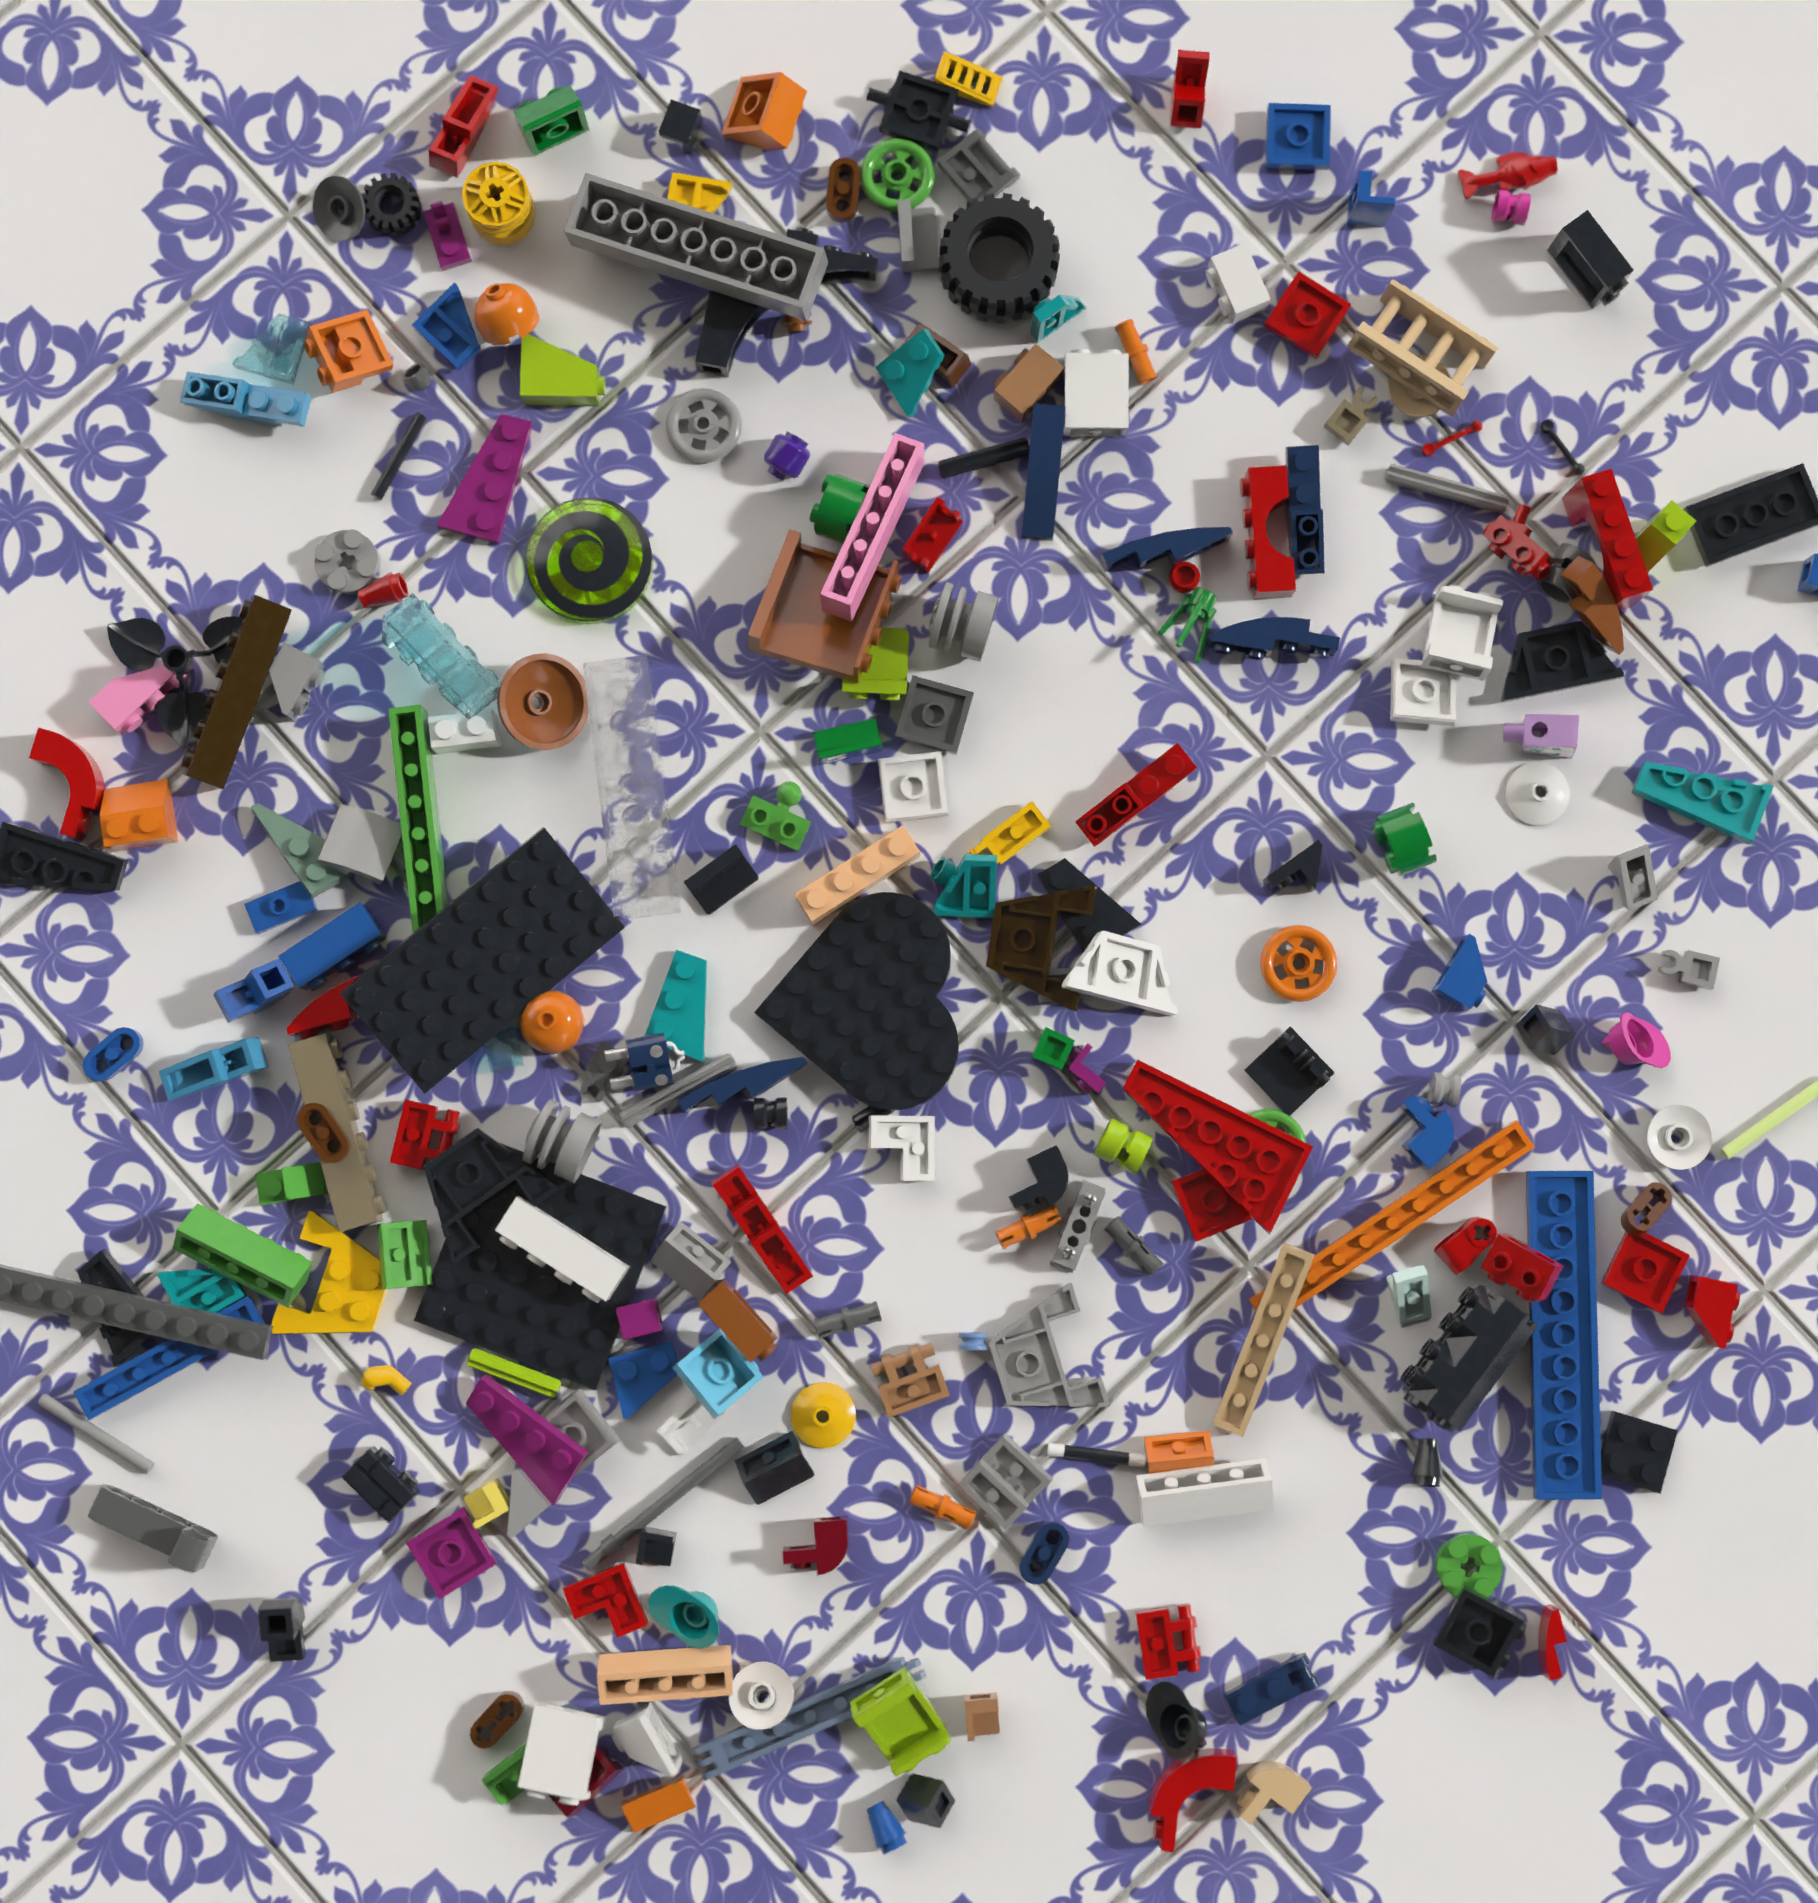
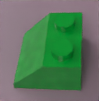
M570 85L564 88H554L545 97L537 101H527L521 104L518 110L513 111L517 124L533 157L589 131L583 105Z

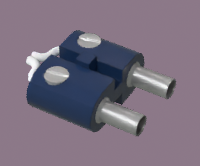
M664 1032L625 1040V1047L604 1051L606 1062L628 1058L630 1063V1075L609 1079L611 1090L633 1086L636 1092L673 1084L672 1074L679 1070L680 1061L685 1059L684 1051H679L673 1042H666ZM667 1046H670L673 1052L679 1055L673 1069H671Z

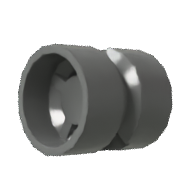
M1562 543L1552 557L1555 562L1552 564L1550 572L1545 578L1537 581V586L1551 598L1570 604L1577 594L1560 574L1577 556L1591 561L1595 565L1596 562L1582 549L1571 544Z

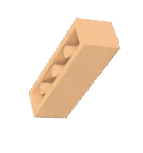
M902 825L794 894L795 898L812 925H814L919 858L920 850Z
M731 1645L709 1646L701 1649L681 1648L599 1654L597 1670L599 1704L733 1695Z

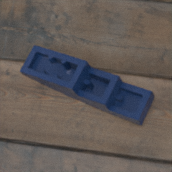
M1033 405L1022 538L1053 540L1066 406Z
M1201 527L1164 532L1137 539L1101 554L1099 561L1105 572L1131 559H1134L1138 569H1141L1166 556L1173 567L1178 562L1187 561L1229 541L1233 532L1230 527Z
M804 1057L771 1061L739 1070L700 1087L677 1102L682 1110L687 1113L711 1096L714 1097L720 1106L745 1089L749 1091L752 1098H757L808 1063Z

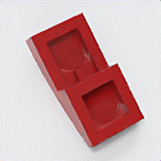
M1552 1604L1544 1606L1538 1634L1541 1673L1549 1681L1563 1678L1555 1645L1567 1642L1560 1611Z

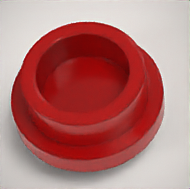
M1178 562L1170 569L1168 581L1176 592L1190 593L1200 582V572L1190 562Z

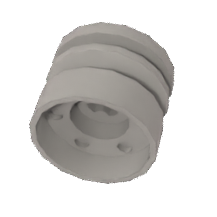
M946 582L943 591L936 599L931 615L928 647L937 649L940 637L944 636L947 637L944 652L949 653L955 640L962 641L961 656L981 662L999 596L978 591L973 603H966L967 588L962 586L957 600L952 599L954 584Z
M549 1099L530 1127L522 1160L532 1164L540 1153L537 1167L544 1169L551 1159L554 1158L556 1159L554 1174L575 1183L592 1153L602 1121L581 1112L573 1124L569 1123L571 1108L565 1105L556 1117L559 1102Z

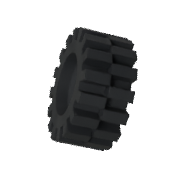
M385 173L380 174L381 180L377 181L374 177L371 179L373 185L370 187L366 184L364 187L366 195L362 194L365 205V216L376 231L379 229L383 235L387 236L388 232H390L392 237L398 236L397 231H401L404 235L408 233L406 229L408 226L414 229L416 226L415 219L420 220L421 214L419 210H422L420 198L411 182L408 183L406 177L401 175L398 178L396 173H391V177L388 178ZM392 194L400 196L403 199V207L397 214L386 215L380 210V203L383 198Z

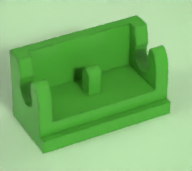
M527 1742L488 1771L481 1780L501 1806L503 1804L507 1805L512 1799L526 1790L518 1787Z

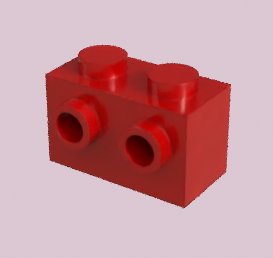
M1505 1233L1497 1235L1480 1269L1488 1273L1487 1278L1500 1286H1505L1507 1283L1517 1289L1515 1293L1517 1296L1533 1303L1534 1300H1546L1564 1265Z

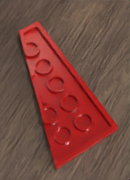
M1137 1059L1123 1086V1091L1270 1235L1313 1146Z

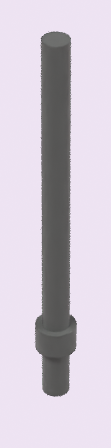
M735 1437L615 1535L611 1533L600 1542L601 1546L582 1560L585 1568L591 1571L608 1556L614 1557L623 1549L622 1545L743 1449L744 1445L739 1438Z

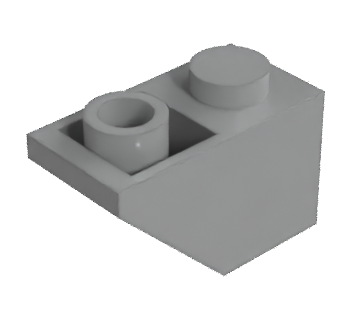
M284 642L269 672L282 713L289 719L296 721L298 715L302 716L307 710L310 701L308 696L313 687L317 688L322 682L325 674L323 671L325 665L318 659Z

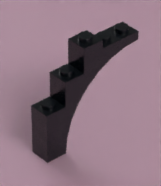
M798 227L795 230L787 229L786 237L819 247V236L814 234L812 230ZM824 246L828 265L821 283L846 279L876 281L878 258H873L871 254L863 251H857L855 254L842 252V249L836 246ZM710 290L695 360L697 371L729 377L735 355L745 336L769 309Z

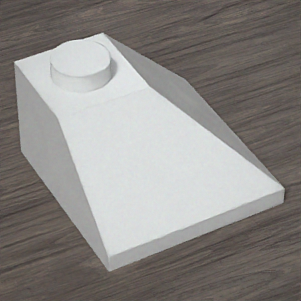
M648 1702L615 1723L613 1727L615 1733L612 1734V1738L620 1752L626 1751L629 1758L671 1777L678 1774L683 1757L651 1702Z

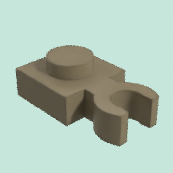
M1364 386L1356 390L1352 398V405L1344 399L1324 425L1325 429L1347 446L1350 445L1370 419L1363 412L1371 411L1378 402L1377 396L1369 403L1361 400L1360 396L1365 390Z

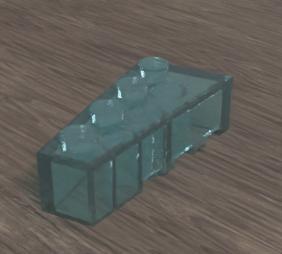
M412 593L383 615L382 643L389 649L395 645L401 653L399 655L400 659L408 666L414 662L421 674V678L429 685L437 683L440 686L439 691L441 695L468 720L497 699L500 689V681L497 675L491 669H485L478 662L475 652L469 646H463L456 639L454 630L447 623H441L434 616L432 607L425 600L422 599L420 601Z

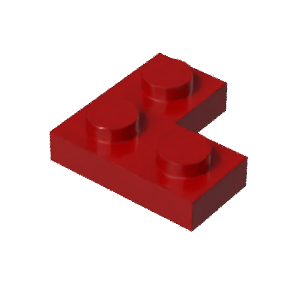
M625 1562L574 1582L562 1589L574 1620L605 1607L617 1638L649 1624Z

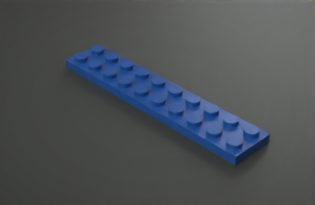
M1526 1171L1527 1245L1564 1265L1546 1300L1529 1302V1321L1535 1322L1538 1325L1530 1336L1533 1497L1536 1500L1602 1499L1594 1172Z

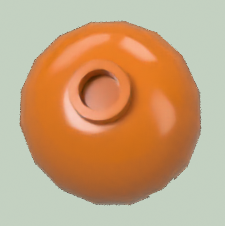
M495 283L488 286L478 298L474 309L476 327L483 340L492 345L511 343L509 338L517 334L522 339L536 327L540 320L537 306L529 293L519 285L512 283Z
M549 990L535 996L527 1004L523 1013L520 1014L519 1026L522 1037L530 1047L541 1053L559 1054L568 1051L578 1043L583 1032L585 1018L582 1008L573 997L562 991Z

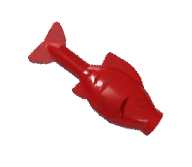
M1513 152L1497 157L1496 163L1499 168L1495 172L1475 175L1472 172L1460 169L1457 176L1463 186L1464 199L1468 200L1476 193L1478 188L1499 184V189L1508 191L1511 188L1527 190L1531 186L1544 181L1549 176L1557 175L1558 168L1555 156L1544 157Z

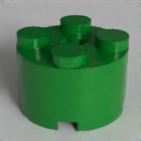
M827 474L822 484L821 491L824 494L820 504H814L810 514V521L815 523V534L844 544L870 485L839 474L834 476Z
M1413 802L1377 816L1376 822L1373 823L1374 827H1371L1378 845L1385 844L1387 853H1385L1384 860L1390 874L1397 872L1399 876L1437 862L1436 854L1429 856L1428 852L1430 851L1428 848L1433 846L1420 813L1412 814L1415 808Z

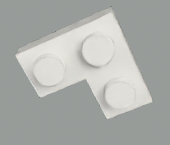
M869 1116V1148H900V1181H935V1116Z

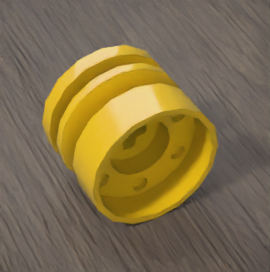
M490 162L480 165L469 174L463 185L462 198L470 221L480 237L492 244L509 245L517 243L527 236L534 225L536 210L527 182L521 173L507 163ZM499 195L501 199L499 201H495L493 197Z

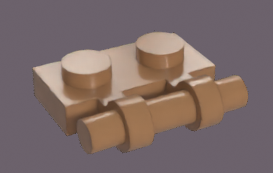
M932 1343L920 1347L918 1344L910 1346L909 1351L892 1357L891 1354L881 1357V1361L870 1364L874 1377L887 1373L889 1382L879 1385L878 1390L888 1418L950 1396L939 1364L926 1368L923 1360L935 1355ZM911 1363L915 1364L917 1372L901 1378L898 1377L896 1369Z

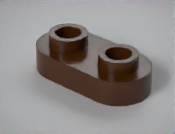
M839 158L829 168L826 209L829 217L839 223L852 220L858 210L860 168L850 158ZM842 174H848L850 179L842 181L839 177ZM839 204H845L848 208L845 211H839L836 207Z
M309 1103L303 1106L297 1115V1124L319 1158L329 1163H337L344 1160L350 1152L351 1143L331 1111L320 1103ZM316 1113L321 1116V1122L317 1126L311 1122L312 1116ZM333 1140L338 1141L340 1145L339 1150L335 1153L331 1152L329 1148Z

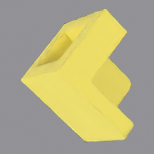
M499 1478L464 1497V1501L475 1519V1522L472 1523L474 1529L507 1512L510 1506V1498Z

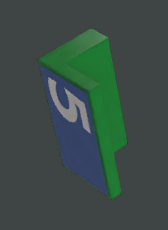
M875 718L813 732L821 765L883 751Z

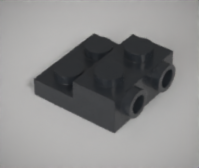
M1463 1585L1438 1631L1433 1645L1494 1678L1498 1668L1504 1670L1511 1657V1652L1508 1650L1514 1640L1520 1641L1527 1624L1523 1623V1612L1495 1597L1490 1599Z

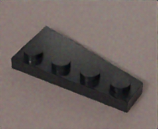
M2 821L0 828V883L110 891L120 890L128 859L12 822Z

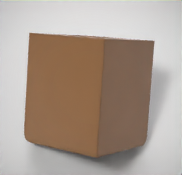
M997 1693L964 1695L968 1741H975L974 1736L998 1734L1000 1727Z

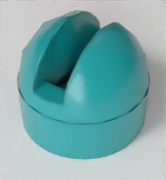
M942 857L934 865L930 878L938 884L946 886L957 867L953 862Z

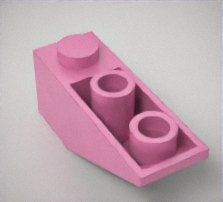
M164 665L111 680L89 703L116 731L124 735L127 731L132 732L141 725L142 717L150 710H156L162 699L173 688L181 686L176 679V675ZM193 668L184 675L185 682L189 679V673Z

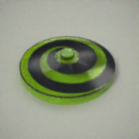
M583 497L557 505L540 519L527 543L525 565L533 591L543 605L551 612L574 623L600 624L624 615L642 598L652 576L653 553L647 533L639 520L630 511L610 500Z

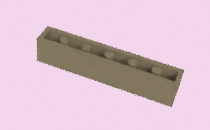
M324 1033L288 1044L304 1105L309 1103L325 1105L342 1127L351 1143L348 1156L340 1162L329 1163L319 1158L339 1232H347L383 1221L382 1213L386 1212L385 1204L381 1194L376 1195L373 1182L377 1181V1176L373 1164H368L364 1152L368 1150V1143L364 1132H359L356 1120L360 1119V1114L356 1102L350 1101L347 1089L351 1088V1081L347 1070H342L339 1058L343 1057L339 1040L333 1039V1035ZM318 1113L312 1116V1124L315 1126L320 1124L321 1116ZM333 1140L329 1145L331 1152L335 1153L339 1150L340 1145L338 1141Z

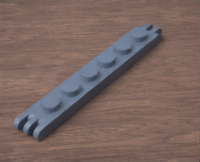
M900 1657L792 1704L785 1719L772 1728L755 1730L743 1725L693 1747L692 1752L694 1756L705 1751L708 1753L707 1756L697 1760L699 1768L711 1763L713 1768L702 1773L703 1779H711L853 1717L849 1702L904 1667L911 1674V1669L921 1665L920 1659L914 1658L906 1662L904 1657ZM924 1670L911 1674V1676L917 1682L924 1679L926 1674Z

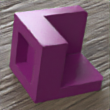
M657 1297L616 1309L623 1340L664 1329Z

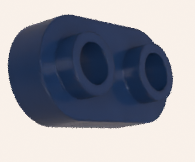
M1049 1521L1042 1524L1021 1557L1019 1570L1023 1579L1028 1583L1038 1585L1046 1582L1069 1545V1534L1061 1523ZM1048 1533H1057L1058 1540L1055 1543H1048L1046 1541ZM1035 1560L1042 1564L1041 1569L1037 1572L1029 1569L1030 1563Z

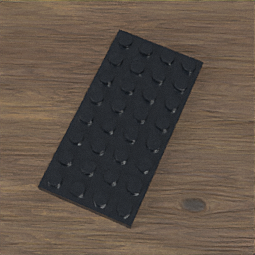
M542 827L339 994L425 1094L522 1014L527 1004L535 996L551 990L625 927L548 831Z

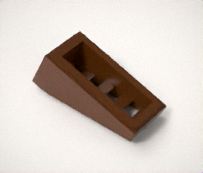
M920 322L904 343L922 329H928L943 354L945 352L948 353L933 374L951 387H955L972 365L968 354Z

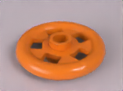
M1292 925L1280 929L1268 939L1261 953L1260 966L1266 984L1275 994L1286 1000L1303 1002L1319 997L1330 987L1337 971V957L1331 942L1320 931L1309 926ZM1303 939H1308L1316 944L1312 953L1300 947ZM1287 941L1292 946V949L1283 957L1277 949L1282 943ZM1295 958L1302 959L1304 963L1302 969L1294 968L1293 960ZM1315 959L1324 961L1322 975L1313 973ZM1282 964L1285 973L1288 975L1282 980L1278 979L1274 971V967ZM1308 978L1309 987L1295 989V979Z

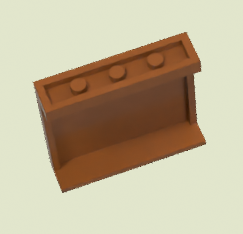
M789 529L748 632V651L858 683L862 672L868 673L873 656L869 654L872 645L877 647L880 642L882 628L879 626L882 619L887 620L890 615L892 601H889L891 594L892 592L897 594L901 585L902 575L898 574V561H893L891 569L877 566L852 622L823 612L820 593L838 554L802 544L801 533Z

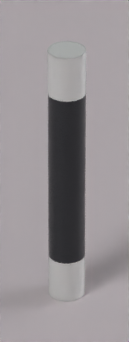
M1048 1443L1047 1456L1143 1468L1145 1466V1454Z

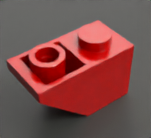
M1690 1275L1684 1308L1709 1346L1726 1349L1727 1343L1731 1342L1734 1333V1326L1731 1324L1733 1311L1737 1310L1740 1302V1293L1737 1292L1738 1284Z

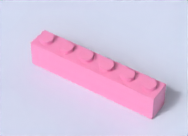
M896 433L894 434L820 593L823 612L852 622L925 463L924 443Z

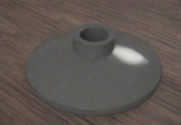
M331 176L324 179L317 186L313 196V214L318 227L327 237L336 241L350 240L361 230L365 219L364 200L357 186L348 178Z

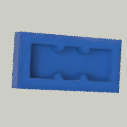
M300 881L244 904L256 934H261L318 910L314 898L312 899Z

